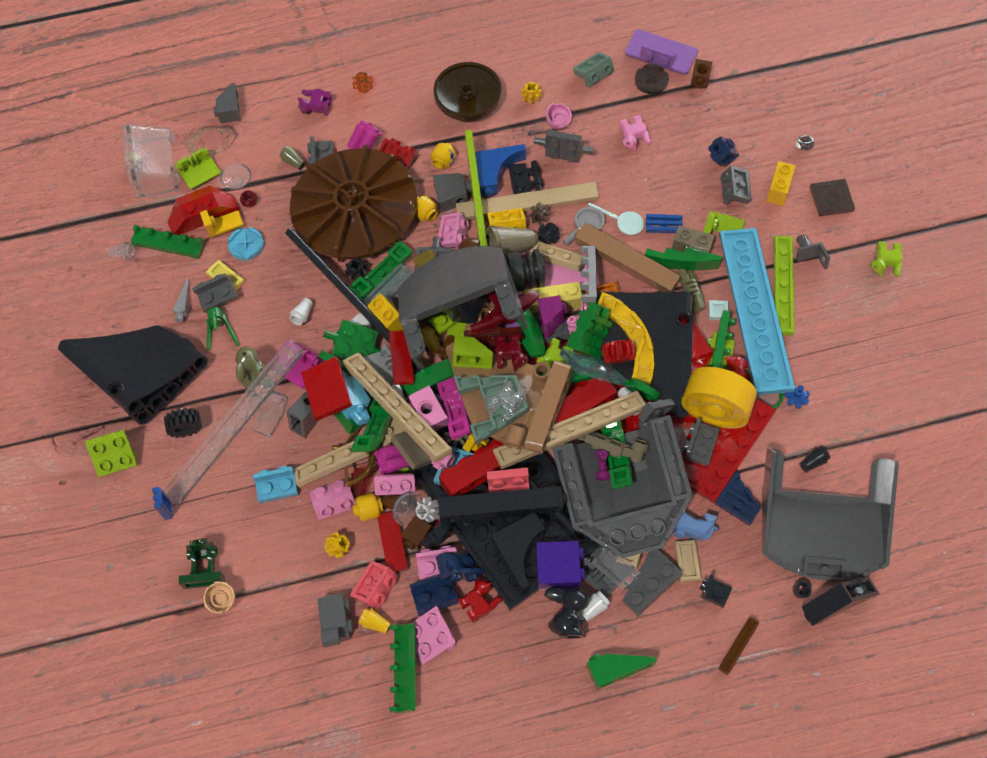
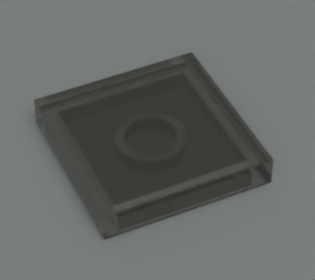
M846 179L810 184L809 188L819 217L854 212L855 205Z

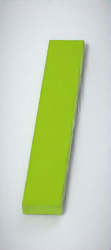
M774 236V304L782 336H793V237Z

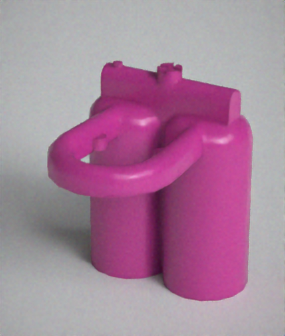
M361 120L356 125L347 146L351 149L363 148L365 144L371 149L377 136H382V132L373 127L372 123Z
M394 444L382 447L374 453L382 475H389V473L409 467V464Z

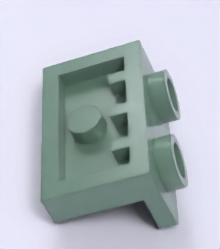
M598 52L573 67V72L575 75L584 78L586 87H591L613 73L614 68L611 57Z

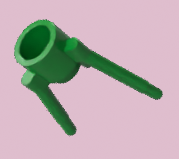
M218 307L208 309V319L206 320L207 350H210L211 326L216 331L217 327L222 325V322H224L236 346H239L240 344L227 321V316L222 314V310Z

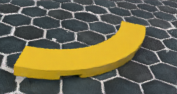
M602 292L598 305L611 311L609 318L622 328L628 339L634 344L636 353L632 378L650 386L654 370V354L646 327L636 313L631 311L622 301Z

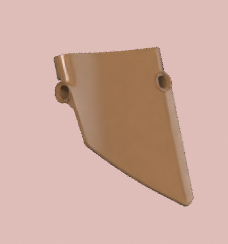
M454 343L448 345L446 353L454 376L461 375L462 378H471V375H478L479 378L491 377V375L517 376L528 406V412L490 437L511 449L512 447H516L517 450L523 448L543 454L558 412L570 387L573 366L556 360L553 362L552 368L545 362H538L535 365L525 363L515 372L512 360L504 361L503 368L498 369L495 354H493L492 369L453 366ZM539 372H545V373H546V375H544V376H539V375H537V374H538ZM479 389L461 394L471 425L490 420Z

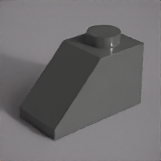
M231 83L216 98V106L213 107L215 117L219 118L220 123L241 121L239 94L235 83Z

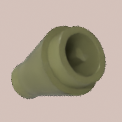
M286 146L280 152L282 161L301 170L306 165V162L293 147Z

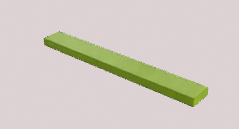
M465 130V145L477 237L479 239L478 245L487 246L473 134L471 130Z

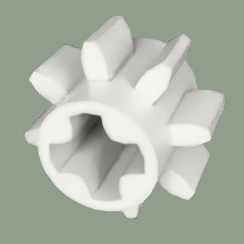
M426 497L422 501H418L416 508L417 516L422 520L425 519L427 523L438 519V500L432 501L431 497Z

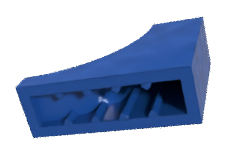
M525 144L475 152L481 197L498 194L499 179L508 168V165L526 160Z

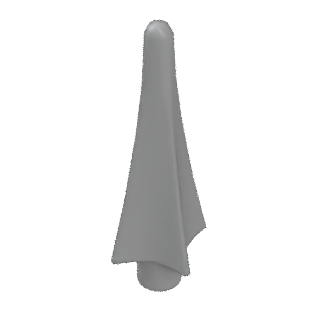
M185 279L180 296L172 310L176 314L175 321L178 323L183 321V317L188 318L189 279Z

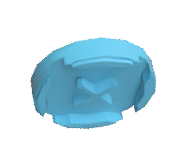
M251 227L237 229L228 238L230 254L241 261L256 258L264 248L261 233Z

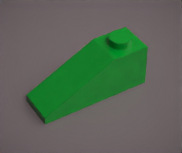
M599 653L589 658L586 668L596 690H599L654 666L657 660L655 657L618 654H605L601 656Z

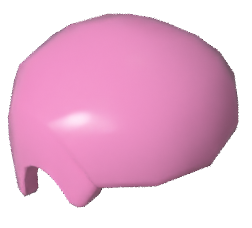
M551 103L546 110L548 125L554 129H563L570 124L572 119L570 109L563 105V103Z

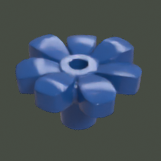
M798 385L797 389L795 387L794 392L784 394L785 398H789L787 405L792 406L795 404L797 409H800L802 404L807 405L809 402L807 398L810 396L809 392L803 391L804 386Z

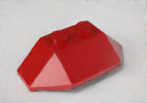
M209 185L176 198L167 221L171 233L181 235L204 226L200 212L205 210L214 219L235 211L240 212L234 196Z

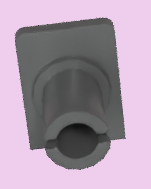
M802 234L796 238L800 246L797 251L796 261L799 262L818 257L823 268L828 269L830 256L822 242L811 244L806 234H803V236Z

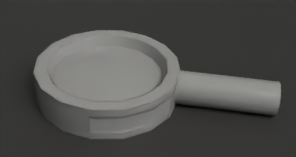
M584 207L578 210L574 219L576 229L563 240V243L568 246L575 240L576 230L579 227L582 228L584 223L602 231L605 223L604 214L595 207Z

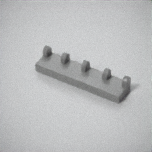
M581 246L580 252L587 254V257L580 259L582 265H587V269L581 270V277L587 278V282L581 284V289L588 291V294L581 296V301L596 304L595 246Z

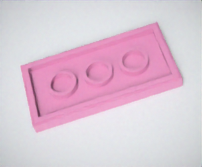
M544 261L546 274L544 287L579 282L581 287L583 282H587V278L581 277V270L587 269V265H584L577 272ZM596 266V286L600 285V280ZM535 280V288H539L537 280ZM529 281L526 282V289H532Z

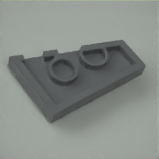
M658 549L650 551L625 594L623 603L637 617L640 616L683 576L682 571Z

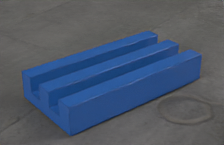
M646 214V233H676L678 227L667 226H682V215Z
M160 487L152 488L154 493L153 500L156 502L153 503L154 508L165 520L172 519L171 500Z

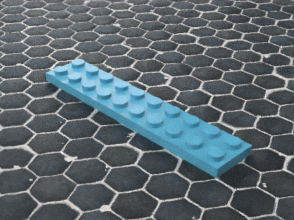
M756 228L720 231L719 238L745 354L748 360L752 385L755 387L757 395L794 392L795 386Z

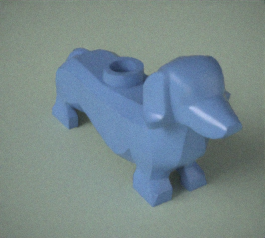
M684 512L673 530V535L681 539L689 537L695 540H707L714 531H718V527L714 526L717 516L706 513L705 519L697 520Z

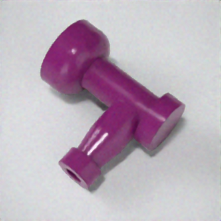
M595 451L599 466L596 480H610V472L607 470L606 465L607 451Z

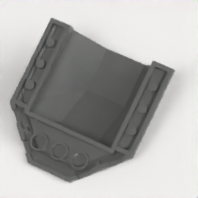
M670 415L650 420L649 425L624 433L627 445L632 446L634 439H641L649 443L642 463L630 460L633 486L613 490L611 479L597 481L596 473L599 471L595 451H598V449L592 448L589 443L575 445L569 443L552 448L563 492L566 493L572 527L621 558L664 548L693 497ZM607 456V458H606L607 470H610L609 460H608V456Z

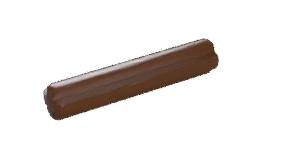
M750 617L719 666V670L724 674L728 675L758 627L759 622L754 618Z

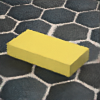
M220 260L206 271V274L212 279L218 274L228 275L233 280L236 291L245 283L244 279Z

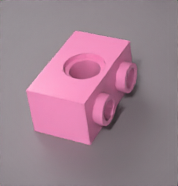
M430 386L408 396L409 405L435 432L448 426V418ZM425 409H431V410H432V411H431L430 413H428V414H423V413H422L423 410H425Z

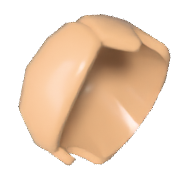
M214 582L204 592L203 602L205 607L211 613L222 614L227 612L234 605L236 597L234 589L226 582Z

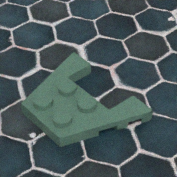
M461 375L454 376L459 395L479 389L485 407L487 405L486 410L490 420L470 425L475 444H479L528 412V406L516 375H491V377L479 378L478 375H471V378H462Z

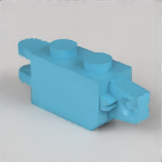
M342 371L353 406L341 412H343L346 419H353L357 425L368 424L370 416L367 408L370 398L362 385L353 376L348 377L346 372Z

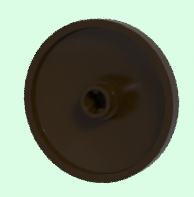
M461 62L449 66L439 74L433 89L435 103L445 115L463 121L477 120L489 115L496 109L502 96V86L498 75L491 68L476 62Z

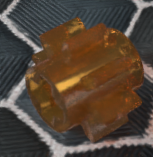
M358 72L355 77H352L353 89H357L358 93H367L373 88L372 76L368 77L367 72Z

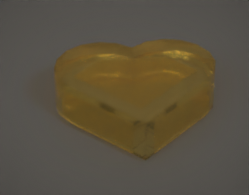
M425 250L413 257L412 260L419 269L435 259V255L431 250Z

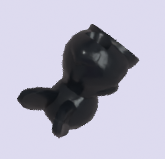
M577 586L567 589L561 587L547 589L544 594L545 597L563 605L562 609L548 623V628L552 633L557 634L559 638H586L584 629L580 627V624L585 622L580 612L587 608L590 603L588 594Z

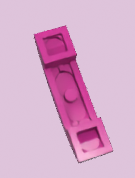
M454 377L437 383L449 423L447 425L451 439L454 440L471 433L470 421L462 397L458 393Z

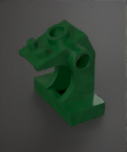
M207 538L190 540V544L186 545V556L188 560H191V572L189 575L179 576V585L183 589L209 587L217 581L225 582V576L220 571L215 572V557L218 556L217 545H214L213 541L207 542ZM208 559L207 570H199V560Z

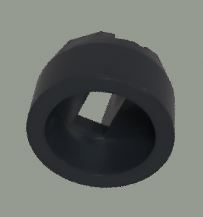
M806 581L797 582L793 586L794 596L800 599L809 597L812 592L810 584Z

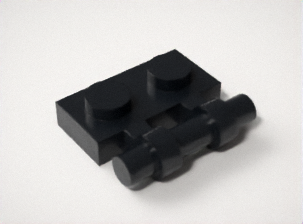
M536 160L531 161V168H526V163L508 165L513 194L531 192V189H536V191L543 190L544 183L540 177L541 168ZM533 176L534 180L529 181L528 177Z

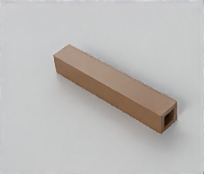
M584 223L582 228L579 227L575 232L574 236L578 246H595L596 256L662 293L673 292L680 282V275L587 223Z

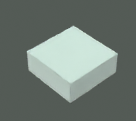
M709 300V320L720 321L722 311H728V301Z

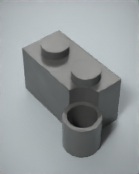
M342 593L317 598L323 647L340 645L341 641L351 639L350 632H353V625L351 619L348 620L347 612H350L349 600L345 599Z

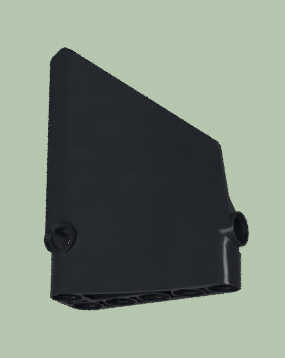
M602 291L622 301L624 305L636 313L646 327L654 354V370L650 386L660 393L657 401L671 398L675 402V406L671 409L670 413L680 419L688 416L689 413L684 409L681 401L692 372V294L690 292L624 293ZM602 292L597 293L596 304H598ZM608 318V321L612 322V326L608 328V334L602 340L599 349L601 352L603 351L602 346L607 342L629 340L622 328L611 318ZM679 319H684L686 324H681ZM603 355L601 356V361L619 376L628 380L632 378L634 359L620 364H608L604 361Z
M159 325L115 335L61 340L58 346V350L109 395L139 425L150 421L208 363L207 357L199 352L187 338H183Z

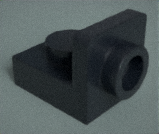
M710 574L708 579L704 578L699 589L703 592L700 597L724 608L732 587L713 579L714 575Z

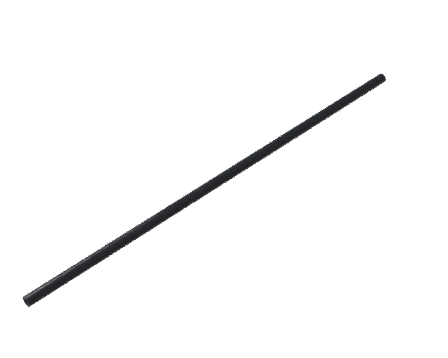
M293 228L287 229L285 234L389 343L390 330L384 326L374 313ZM412 360V368L417 373L422 371L423 369L420 370V368ZM438 386L433 387L432 389L440 396ZM488 437L489 442L487 443V445L491 444L493 438ZM517 463L508 467V469L521 468ZM529 476V489L540 488ZM564 512L551 513L571 535L575 531L577 532L572 527L571 519Z

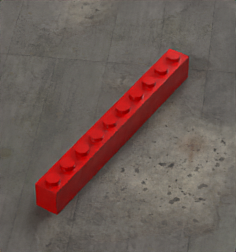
M604 375L598 378L593 377L585 386L575 388L572 394L564 398L554 424L615 400L617 395L616 389ZM493 439L491 444L478 448L470 457L460 459L457 465L452 468H445L439 475V484L447 495H465L487 481V472L505 470L506 468H500L493 453V449L504 444Z

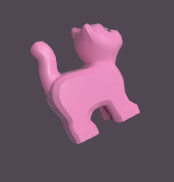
M640 115L633 116L632 119L635 121L633 124H629L627 119L620 120L619 129L623 132L624 136L622 145L636 151L637 139L643 138L646 144L651 143L646 125L642 122Z

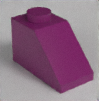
M560 295L538 299L539 316L545 338H549L564 322V314H567L565 302L562 303Z

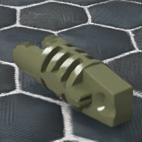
M680 269L678 275H680L683 292H690L692 294L691 310L693 313L698 314L705 309L698 281L694 271L689 270L686 272L685 269Z

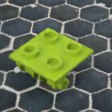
M200 148V150L195 152V155L191 153V157L187 155V159L183 158L175 163L176 169L190 190L221 174L206 148Z
M124 429L85 441L98 477L137 466L135 460L136 453L134 450H131Z

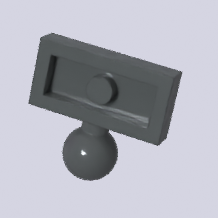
M670 398L645 404L642 408V413L638 417L640 419L638 422L639 429L649 425L650 420L667 416L675 406V402Z

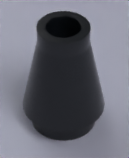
M819 446L818 448L815 447L799 465L807 473L828 463L831 457L823 446Z

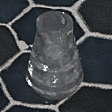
M125 242L107 247L106 254L109 258L130 260L135 257L136 250L133 244Z

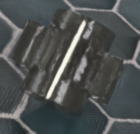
M538 202L536 207H530L532 212L528 217H531L533 220L532 224L536 222L541 226L543 221L547 223L550 220L547 216L552 211L548 210L547 204L544 206Z

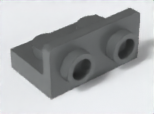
M314 136L310 137V143H307L308 153L311 154V157H308V163L315 165L320 159L334 153L332 140L315 142Z
M730 166L720 177L723 203L727 205L732 200L748 204L752 201L749 171Z
M218 274L213 279L201 282L192 288L193 292L198 295L202 311L205 313L210 308L220 307L238 299L233 280L226 274Z
M698 417L696 423L692 422L689 434L692 437L690 441L686 440L683 451L686 452V460L708 467L720 429L701 423L702 418Z

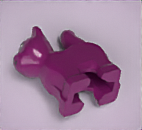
M303 89L301 93L304 96H311V100L298 98V107L303 114L310 111L321 112L328 116L329 108L327 107L328 104L331 105L333 100L331 92L321 89Z

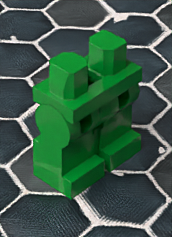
M589 302L586 311H579L578 316L580 317L576 322V331L571 332L566 347L601 359L602 352L599 349L602 340L608 334V328L612 326V322L608 321L611 311L598 304Z

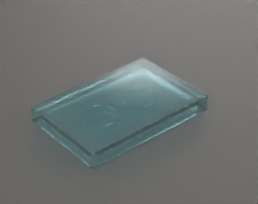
M563 348L560 352V356L578 374L621 386L626 381L611 364L606 363L604 360Z

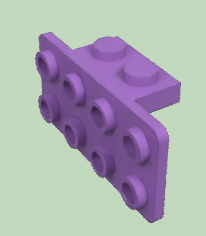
M640 29L635 31L625 50L627 56L684 75L688 74L698 53V49Z

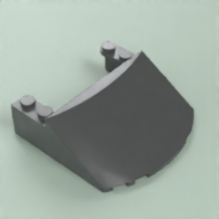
M474 246L443 254L417 269L399 287V322L404 331L410 357L420 370L424 369L421 355L425 351V343L418 321L482 295L496 291L504 317L508 320L519 319L524 329L529 328L502 248Z
M767 448L764 484L762 487V553L780 567L798 575L829 581L851 580V578L868 576L872 572L889 566L899 462L892 459L879 458L872 463L868 497L781 489L784 456L777 449Z

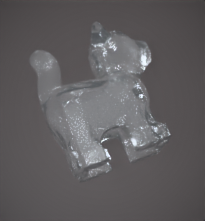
M505 379L503 386L494 396L484 399L490 416L492 417L500 406H503L507 411L503 413L502 420L508 421V418L520 409L522 402L526 399V390L519 387L517 392H514L511 388L513 386L512 382Z

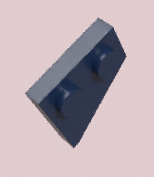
M735 472L715 502V505L748 526L752 524L761 510L760 505L752 497L749 488L745 487L737 472Z

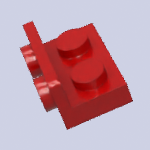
M384 138L378 151L388 155L394 154L397 160L408 170L413 159H418L419 157L414 153L415 149L407 145L405 148L400 146L401 142L394 138H391V140Z

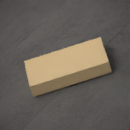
M695 540L675 541L677 568L683 573L679 582H700L701 575Z

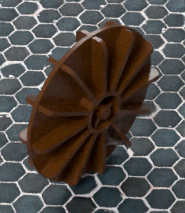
M365 144L363 148L347 149L338 152L336 148H333L334 153L320 159L315 165L308 163L306 165L307 170L300 177L295 187L291 188V222L296 233L314 251L320 254L337 258L338 262H343L344 259H356L370 256L373 259V254L388 248L395 242L402 241L401 236L406 232L413 218L416 217L417 190L414 180L407 168L397 160L394 154L388 155L381 151L369 149V146Z

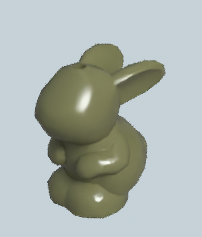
M244 346L237 351L235 356L237 363L236 377L246 389L257 392L265 384L267 372L263 362L258 360L256 350L252 347Z

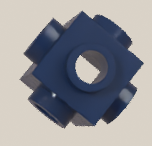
M722 136L716 138L708 147L712 160L726 167L739 154L735 149L736 145L733 140Z

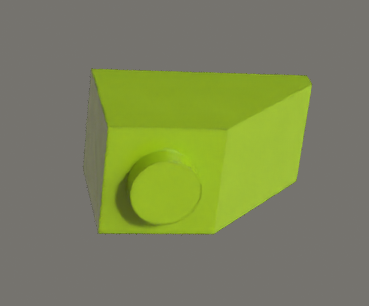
M455 336L453 366L492 369V351L474 337Z

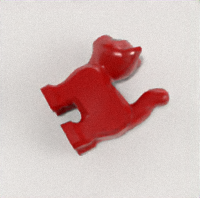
M727 356L725 358L727 370L750 381L749 373H745L744 367L749 368L748 360L743 359L741 356Z
M475 580L474 589L464 598L458 599L463 610L469 606L472 607V610L466 611L472 623H475L481 617L487 616L489 612L495 609L497 604L503 601L501 597H495L489 603L483 597L493 588L491 586L492 583H489L487 580Z

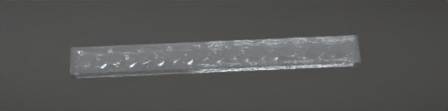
M290 338L284 343L164 489L163 492L178 505L183 502L306 352Z

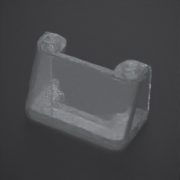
M137 124L122 125L126 173L137 198L179 190L181 177L179 172H176L174 169L171 145L174 144L173 141H176L174 131L166 127Z

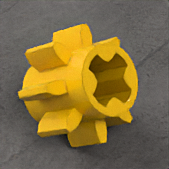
M534 82L524 84V89H521L523 101H527L530 104L538 102L539 97L542 96L540 84Z
M338 532L330 534V537L325 538L324 548L329 557L335 555L337 559L344 557V553L349 552L350 543L345 534L339 535Z

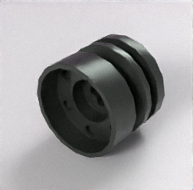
M533 249V258H531L530 251L526 250L525 259L523 260L519 252L507 253V264L517 292L524 291L528 281L532 289L535 288V280H537L539 288L545 286V266L539 249Z

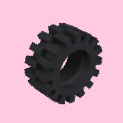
M179 408L177 411L172 410L170 411L171 413H167L164 416L166 433L170 437L175 436V438H179V436H182L183 438L185 435L192 436V433L196 434L202 428L200 414L197 409L190 408L188 410L184 408L180 410Z

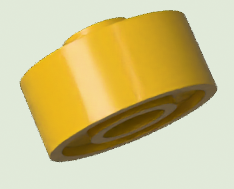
M701 367L691 373L681 402L689 414L695 418H702V422L721 428L736 429L744 427L748 423L757 397V391L747 379L734 372L716 367Z

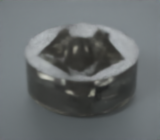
M808 135L799 136L796 140V147L802 150L812 149L814 147V138Z

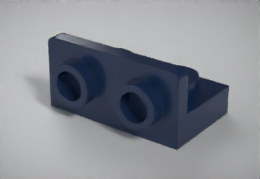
M439 554L436 556L441 580H450L451 583L461 580L473 582L478 579V576L485 573L484 568H475L470 554Z
M440 575L410 584L418 616L424 615L435 606L440 610L459 604L453 584L450 580H441Z

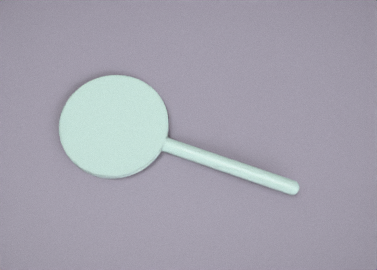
M588 203V206L595 207L602 213L617 219L619 230L626 235H637L643 230L644 221L635 212L628 211L617 216L592 203Z

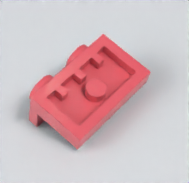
M528 468L487 472L489 493L529 489Z
M371 560L350 596L368 605L374 611H378L395 585L398 575L389 567Z

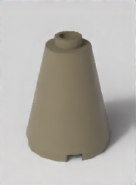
M489 226L486 229V239H489V245L487 246L502 248L505 258H507V253H521L533 248L538 241L537 234L532 229Z

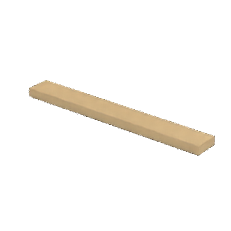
M591 182L481 199L483 217L485 218L487 213L518 208H523L524 212L599 200L596 183ZM473 201L456 203L457 212H461L468 220L475 219Z
M359 353L342 361L343 366L435 463L452 453V448Z
M637 390L554 424L544 452L641 412L645 405L644 400ZM505 445L493 449L501 469L539 454L523 448L517 450L516 447H512L511 449Z

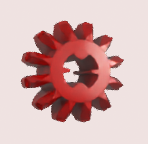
M624 339L607 342L602 346V355L604 361L608 364L625 363L635 358L636 351L631 340Z

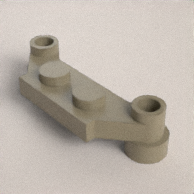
M595 431L578 438L591 444V447L594 449H604L609 451L608 454L614 457H630V460L637 463H642L644 453L647 452L649 443L641 439H634L632 446Z

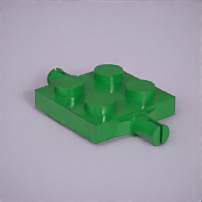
M344 319L341 320L336 333L327 330L323 332L322 337L333 340L331 355L341 360H345L356 353L365 357L382 350L376 348L378 331Z

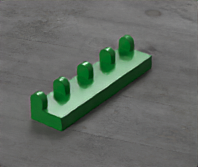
M136 224L133 226L134 234L130 241L133 246L196 259L200 258L205 246L203 238L200 237L195 239L188 237L186 234L180 236L172 234L170 231H155L154 228H141Z
M723 310L711 367L727 370V366L721 364L722 355H730V350L724 348L725 339L732 340L733 334L728 333L727 328L728 326H734L736 321L729 318V311Z
M415 624L390 625V630L394 631V644H390V649L394 650V665H390V671H394V687H390V693H394V706L390 707V712L402 714L415 711Z

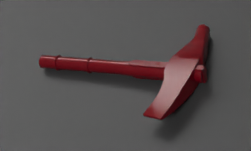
M533 289L519 297L523 312L540 297ZM496 291L487 294L495 308L481 321L470 325L471 332L482 331L507 323H515V320H508L504 317Z

